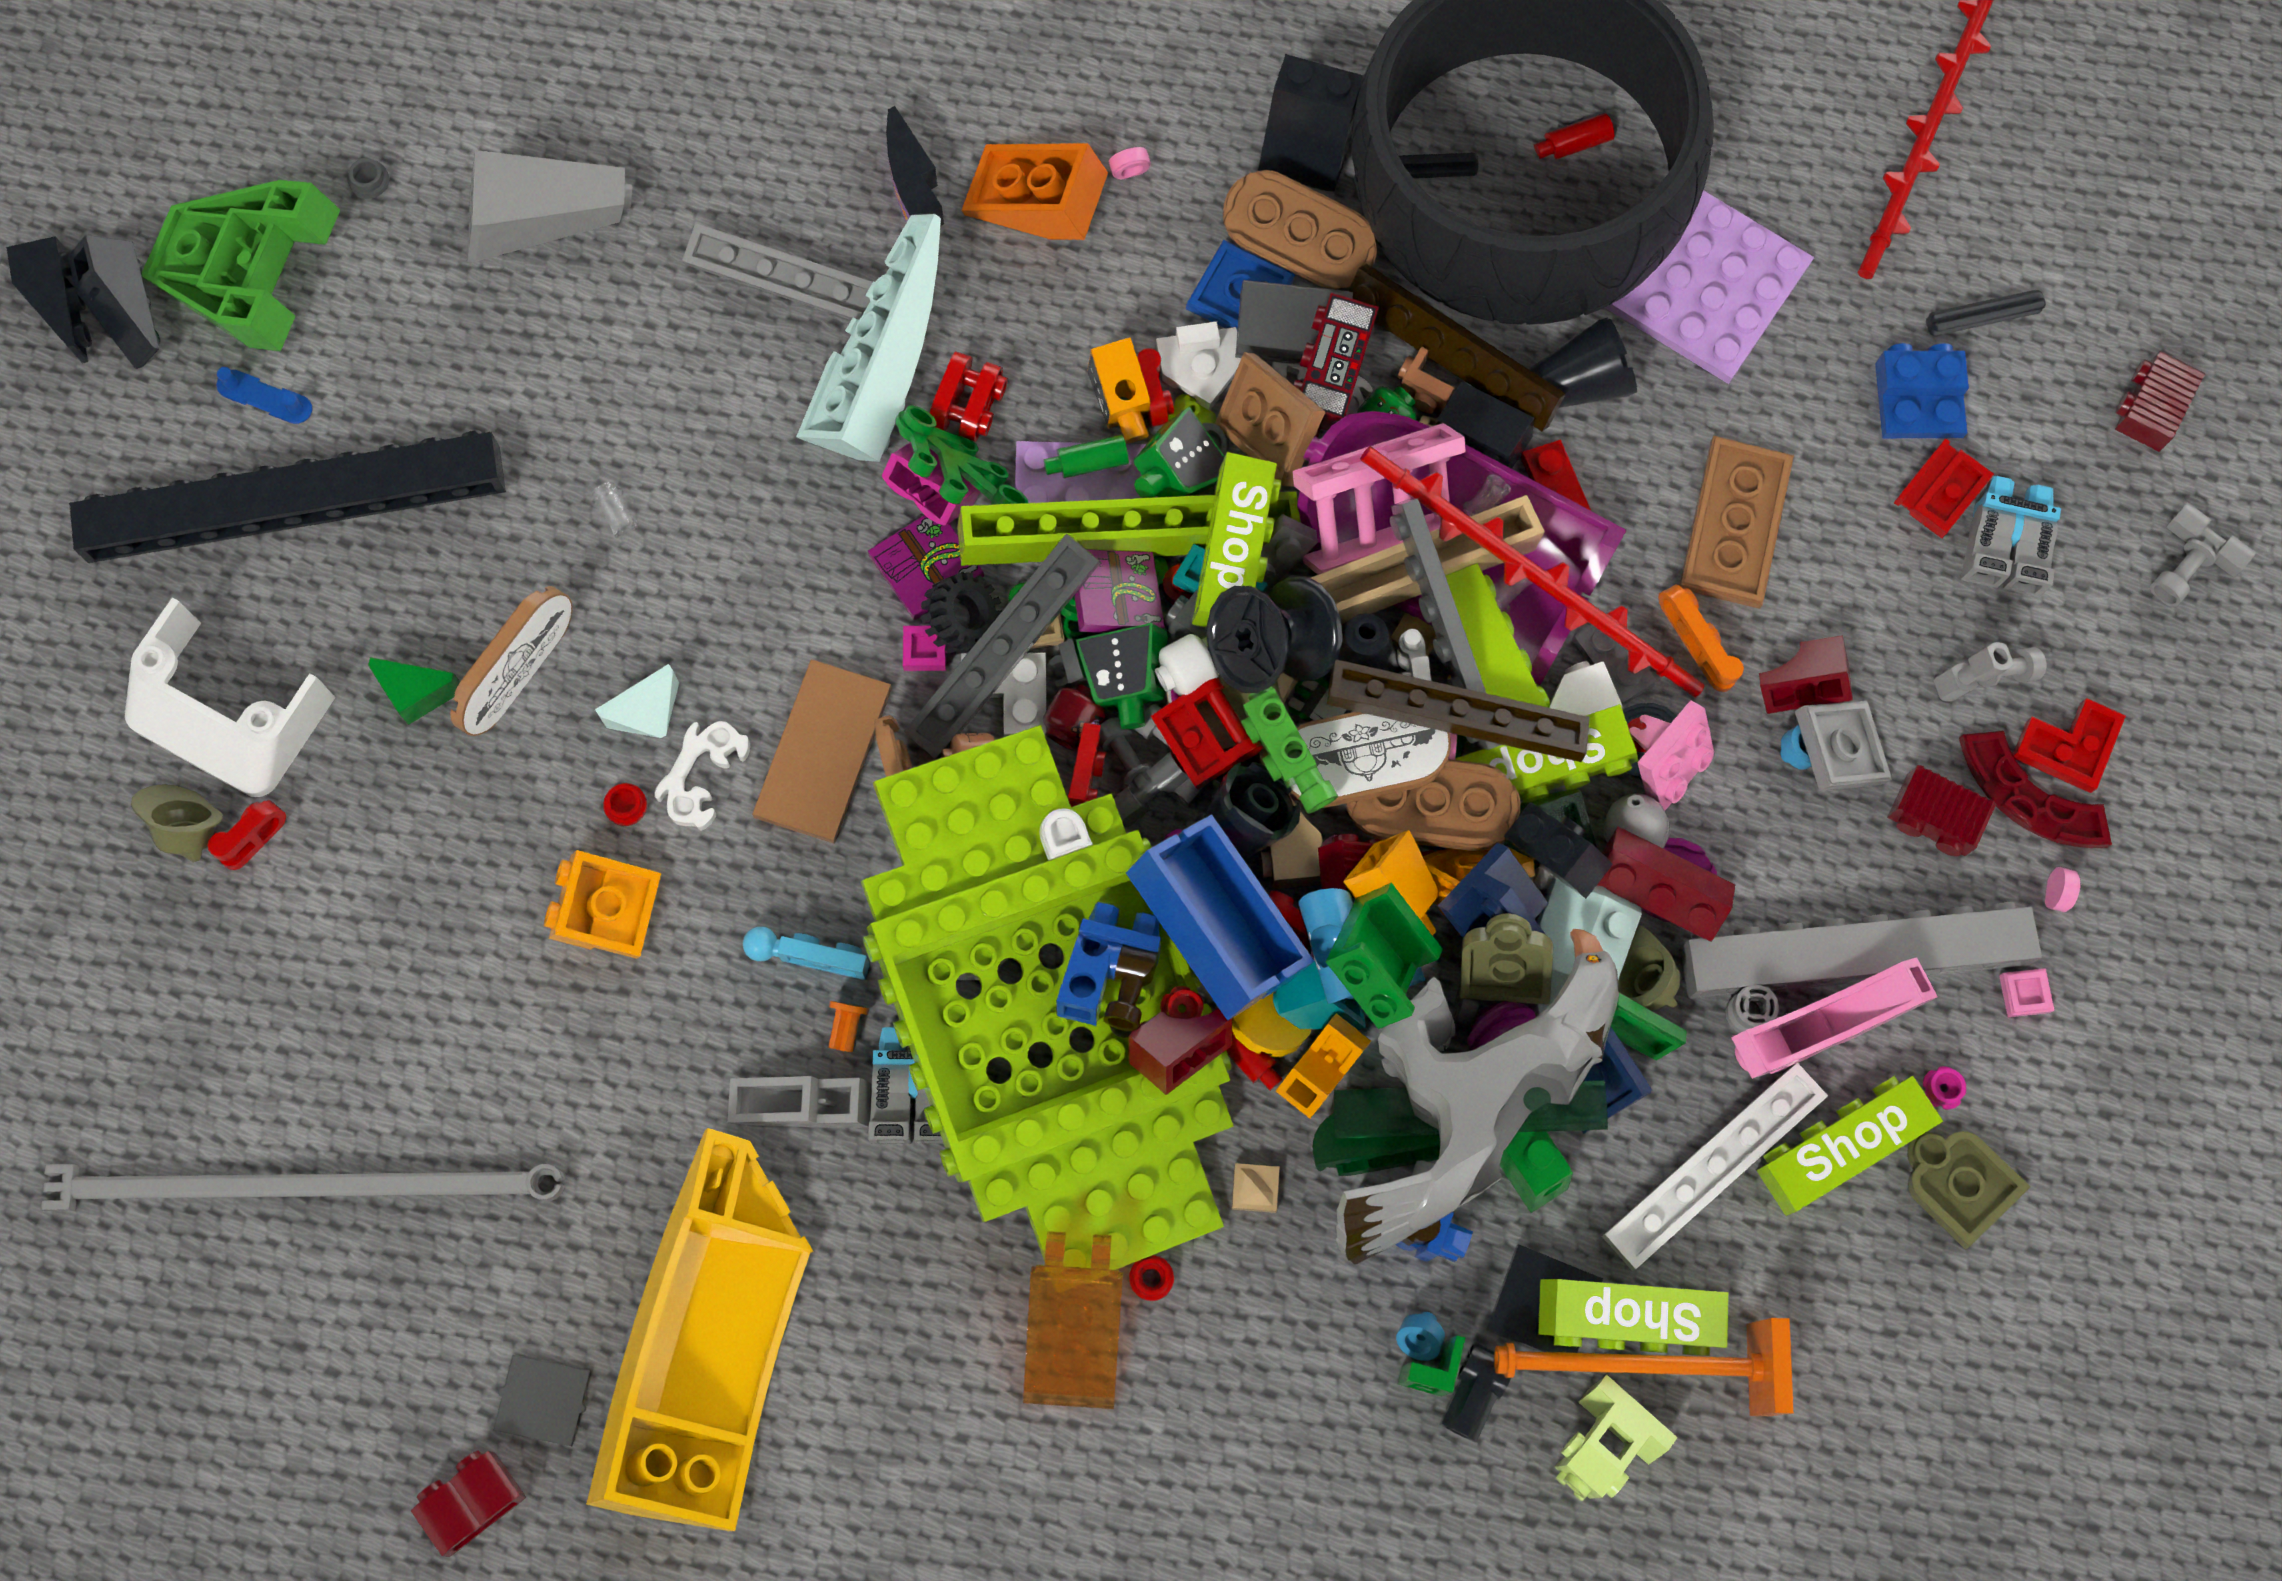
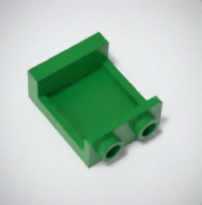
M1391 882L1356 898L1325 962L1376 1027L1380 1029L1413 1015L1415 1006L1406 996V992L1416 969L1438 960L1443 948Z

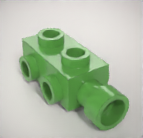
M1271 686L1258 694L1251 693L1248 696L1249 702L1243 705L1247 718L1241 720V723L1252 743L1254 744L1261 740L1268 755L1262 758L1274 782L1282 778L1287 788L1296 784L1301 792L1299 799L1308 814L1336 800L1338 794L1330 780L1325 781L1313 756L1275 689ZM1273 715L1280 716L1276 720H1269V717ZM1294 752L1301 753L1298 758L1289 757Z

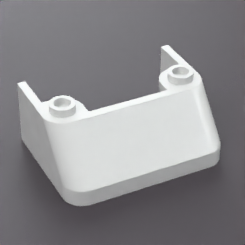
M171 598L132 655L125 707L126 723L140 736L251 797L265 796L275 789L336 697L316 676L309 673L286 709L269 701H258L248 706L238 721L235 722L168 685L167 683L177 669L178 656L201 624L178 600Z

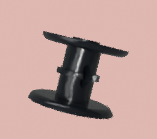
M1289 576L1275 584L1268 595L1253 586H1233L1218 596L1211 607L1206 627L1208 651L1210 652L1215 669L1228 685L1242 693L1258 694L1273 686L1282 673L1296 681H1315L1327 675L1333 667L1335 660H1338L1343 641L1341 617L1334 599L1322 584L1307 576Z

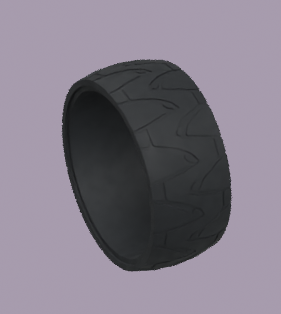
M1412 0L1391 23L1368 64L1361 82L1352 127V160L1358 198L1365 218L1374 233V237L1380 248H1383V252L1391 264L1406 280L1416 288L1419 287L1421 292L1439 303L1441 301L1444 303L1443 305L1472 317L1493 322L1497 320L1499 323L1523 325L1526 323V325L1571 320L1580 317L1582 314L1588 315L1603 309L1637 288L1668 257L1682 238L1699 204L1710 166L1714 131L1710 88L1705 67L1702 66L1703 61L1686 28L1678 19H1675L1674 13L1660 0ZM1500 55H1546L1572 61L1595 70L1624 89L1641 106L1656 128L1664 147L1668 163V174L1646 199L1628 212L1602 225L1562 235H1516L1496 231L1470 222L1446 209L1430 197L1415 182L1404 167L1396 152L1390 132L1401 112L1423 88L1455 68L1473 61Z

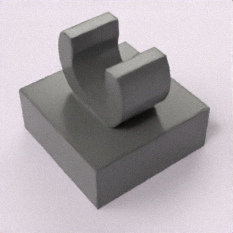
M1072 638L1059 644L1061 655L1054 656L1049 663L1050 666L1055 668L1064 667L1066 675L1062 679L1055 681V685L1061 688H1073L1081 684L1090 688L1076 639Z

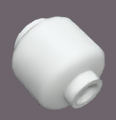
M1189 634L1165 646L1159 652L1160 667L1155 669V673L1166 692L1173 689L1179 696L1183 694L1188 695L1206 681L1218 677V672L1208 651L1207 637L1200 639L1197 635Z

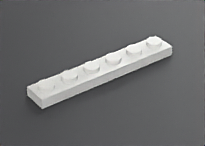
M1799 1063L1794 1064L1602 1236L1603 1239L1632 1271L1636 1270L1828 1095Z

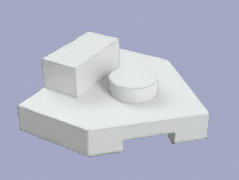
M1216 321L1176 327V336L1157 338L1156 349L1161 356L1160 370L1162 381L1174 389L1179 388L1194 397L1198 404L1210 411L1219 400L1220 394L1233 380L1241 358H1235L1236 327L1218 330Z

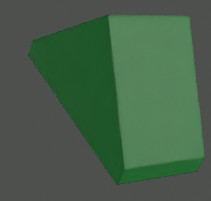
M370 657L368 663L369 668L393 706L408 725L454 698L455 691L460 683L456 675L451 672Z

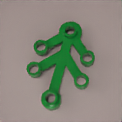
M911 405L905 411L899 412L895 419L896 425L899 428L900 435L911 442L914 452L908 462L909 468L921 477H930L937 465V460L930 454V449L938 455L945 479L939 489V493L946 501L952 504H960L968 492V487L962 481V475L985 495L992 505L1028 503L1025 495L1018 489L1009 485H1003L1009 476L1003 466L974 457L979 450L974 441L936 428L935 418L918 406Z

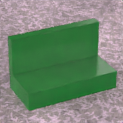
M1456 1335L1445 1340L1438 1369L1415 1362L1402 1366L1397 1384L1437 1396L1453 1393L1466 1337Z

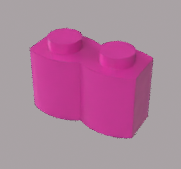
M911 442L891 454L882 473L884 481L898 495L914 500L919 510L930 520L946 526L959 517L961 506L974 505L980 491L962 475V481L968 487V492L960 504H952L940 495L939 489L945 479L938 455L930 449V454L937 460V465L930 477L927 478L915 474L908 466V462L914 454Z

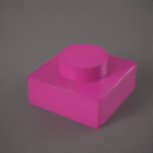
M930 625L903 626L904 671H946V645L937 647L933 643L937 638L936 634L928 637L925 630L931 628Z

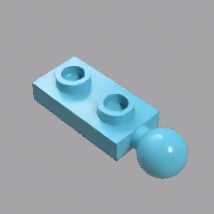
M755 927L749 930L743 939L744 952L754 961H766L775 956L779 957L783 962L865 981L870 966L867 956L861 954V948L845 943H837L836 948L819 945L820 940L807 934L795 933L793 938L781 936V939H777L774 932L769 928Z

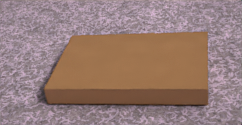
M1244 352L1215 424L1220 426L1225 436L1249 457L1277 463L1274 478L1280 479L1282 486L1293 487L1292 471L1302 468L1305 461L1303 459L1304 454L1317 433L1325 411L1255 353Z

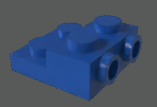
M1901 343L1892 345L1887 351H1883L1875 363L1882 439L1964 438L1968 433L1964 394L1969 389L1965 351H1953V346L1947 343L1935 344L1929 347L1927 351H1913L1912 345Z

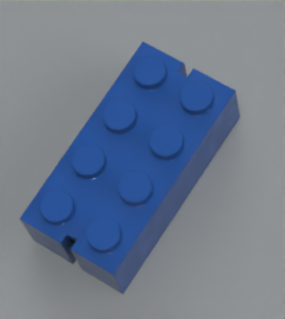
M1212 814L1184 829L1178 836L1175 834L1148 849L1126 872L1227 1021L1256 1004L1260 999H1264L1291 982L1314 962L1309 952Z

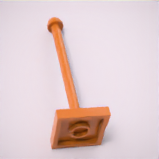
M1768 1318L1746 1324L1747 1358L1515 1351L1514 1343L1506 1342L1504 1346L1495 1347L1496 1374H1504L1505 1378H1513L1515 1370L1747 1376L1749 1382L1750 1416L1768 1417L1794 1413L1790 1318Z

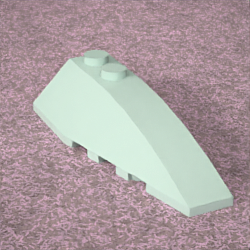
M936 214L911 215L885 260L886 266L889 267L887 273L878 278L876 282L873 281L865 295L870 299V303L860 320L853 317L845 330L851 335L841 354L833 351L798 431L797 438L856 460L880 462L882 455L888 449L895 419L899 412L904 410L905 398L911 386L923 347L932 307L938 265L941 218Z

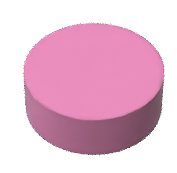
M1134 147L1120 151L1109 159L1113 177L1121 180L1141 175L1151 166L1147 150L1143 147Z
M2057 867L2052 871L2047 881L2045 896L2047 908L2067 912L2074 906L2080 892V877L2076 871Z

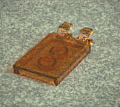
M1047 1232L1045 1265L1031 1267L1023 1403L1114 1409L1123 1272L1109 1269L1112 1235L1093 1234L1091 1268L1064 1266L1066 1232Z

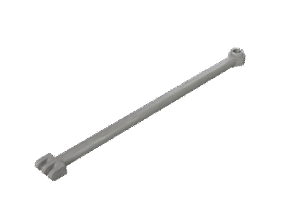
M50 1164L45 1165L44 1174L48 1176L62 1175V1181L43 1183L42 1192L60 1193V1200L41 1201V1211H75L76 1199L531 1194L534 1198L545 1202L557 1199L563 1193L565 1187L557 1184L551 1191L543 1192L540 1187L542 1179L546 1176H553L555 1181L559 1183L564 1181L565 1177L558 1168L550 1164H540L535 1166L530 1172L79 1177L80 1166Z

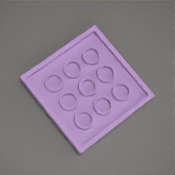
M1703 190L1689 225L1668 257L1642 284L1625 297L1605 308L1729 384L1814 257Z

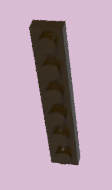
M1364 264L1358 268L1348 292H1353L1352 299L1379 307L1374 322L1418 351L1421 347L1428 349L1427 357L1474 388L1534 417V427L1541 432L1550 426L1566 393L1370 265Z
M1335 660L1333 664L1326 705L1577 762H1582L1587 754L1590 717L1341 660Z

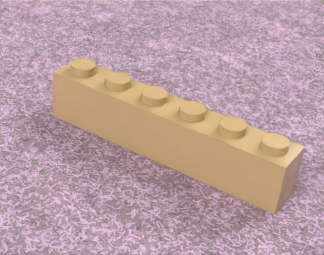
M1527 495L1470 516L1481 525L1495 517L1501 518L1503 520V541L1523 555L1536 550L1545 532ZM1439 529L1430 532L1445 575L1478 563L1481 571L1504 563L1465 534H1460L1444 542L1439 538ZM1404 543L1311 577V579L1322 584L1334 599L1342 625L1356 615L1363 613L1372 614L1421 595L1417 581L1413 582L1405 567L1404 559L1408 557Z

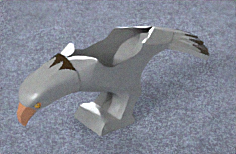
M1573 929L1570 932L1575 952L1573 969L1554 1001L1537 1018L1509 1030L1473 1051L1441 1054L1436 1050V1048L1445 1044L1451 1036L1452 1016L1441 983L1435 977L1410 1000L1415 1006L1413 1015L1390 1024L1383 1029L1378 1038L1379 1053L1385 1056L1381 1061L1383 1068L1388 1075L1398 1077L1406 1085L1415 1116L1439 1130L1440 1154L1433 1168L1427 1172L1381 1185L1343 1191L1336 1210L1338 1221L1336 1225V1242L1338 1249L1348 1261H1351L1354 1265L1359 1264L1396 1245L1418 1230L1436 1223L1501 1180L1502 1176L1499 1165L1503 1151L1514 1138L1528 1115L1546 1103L1569 1104L1592 1065L1602 1062L1605 1043L1618 1003L1619 991L1615 963L1609 953L1603 951L1596 936L1585 930Z

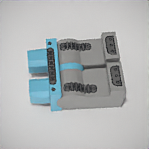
M1994 476L1988 482L1983 497L1974 505L1961 580L1998 588L2003 583L2002 589L2040 597L2053 586L2055 569H2051L2058 530L2057 521L2060 519L2061 508L2053 506V488L2031 485L2026 490L2025 500L2012 497L2015 483L2012 479Z
M894 1027L882 1028L879 1050H873L872 1098L868 1140L871 1144H911L912 1099H916L915 1142L917 1144H944L940 1132L933 1134L928 1125L924 1108L930 1106L925 1090L917 1091L913 1083L909 1065L915 1063L911 1051L907 1050V1047H901Z

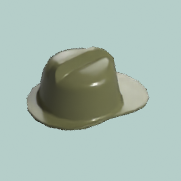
M162 784L146 787L139 790L132 797L131 807L135 814L148 825L156 847L165 853L180 854L192 862L200 860L202 850L208 847V841L214 835L215 826L221 823L223 814L200 794L175 785Z
M1638 925L1618 979V991L1651 1011L1663 1008L1665 1005L1675 1007L1677 1002L1674 996L1678 992L1681 981L1677 965L1671 953L1655 935L1643 926Z

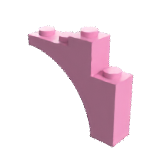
M1912 958L1806 1007L1731 1037L1736 1046L1735 1056L1740 1066L1749 1072L1752 1079L1767 1073L1773 1074L1832 1046L1849 1041L1938 996L1918 958Z

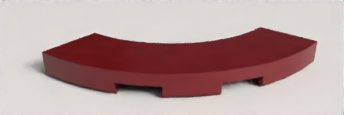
M2004 731L1963 734L1959 737L1963 755L1977 784L1990 800L1995 801L1996 807L2012 821L2042 838L2064 845L2082 848H2108L2112 845L2104 804L2074 802L2055 794L2049 795L2028 780L2027 773L2016 761L2009 748Z

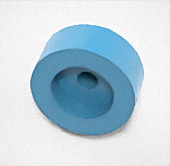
M1798 725L1785 732L1782 736L1780 755L1784 762L1791 764L1797 769L1804 770L1812 766Z
M1422 1312L1421 1314H1412L1405 1317L1396 1336L1397 1344L1405 1354L1423 1361L1436 1358L1445 1340V1332L1442 1326L1437 1322L1435 1315L1430 1312Z

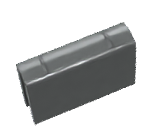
M1243 280L1240 294L1235 358H1242L1244 352L1255 353L1264 361L1300 365L1306 343L1315 344L1319 331L1311 329L1318 305L1327 307L1331 293L1352 299L1353 292L1332 290L1331 288L1320 289L1267 283V281Z

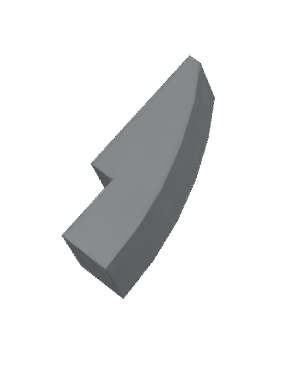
M812 1076L730 1078L727 1123L757 1126L869 1128L872 1082L862 1078L818 1079Z

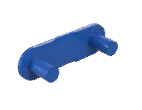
M221 367L217 371L218 380L216 387L223 397L243 405L249 404L269 412L271 416L293 424L306 421L312 413V404L305 396L282 388V390L260 382L259 378L238 370H230L228 367Z

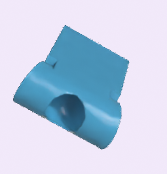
M1333 888L1310 892L1299 900L1300 912L1327 1004L1342 999H1354L1325 962L1356 900L1352 898L1348 891ZM1422 967L1416 969L1409 987L1425 981Z

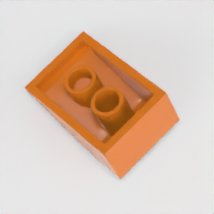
M1088 143L986 144L961 211L965 216L1051 240H1085L1108 172Z

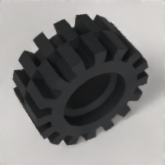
M970 572L952 575L933 584V588L927 590L924 595L928 599L922 601L921 609L927 610L928 613L922 615L921 620L922 623L929 622L931 626L925 632L928 637L936 634L937 638L933 643L937 647L946 645L945 651L948 653L957 651V654L969 652L1003 611L996 610L995 606L1001 604L1000 598L998 596L992 599L990 594L995 589L991 584L983 587L985 579L980 575L973 578V573ZM955 598L962 601L969 611V628L964 627L955 616Z

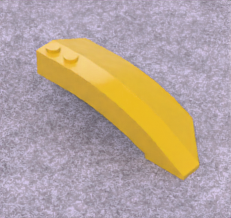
M710 1128L704 1131L665 1228L634 1320L609 1408L587 1505L628 1515L731 1532L736 1530L755 1437L774 1364L809 1255L814 1252L806 1237H801L788 1215L791 1211L773 1180L769 1182L756 1160L759 1156L749 1140Z

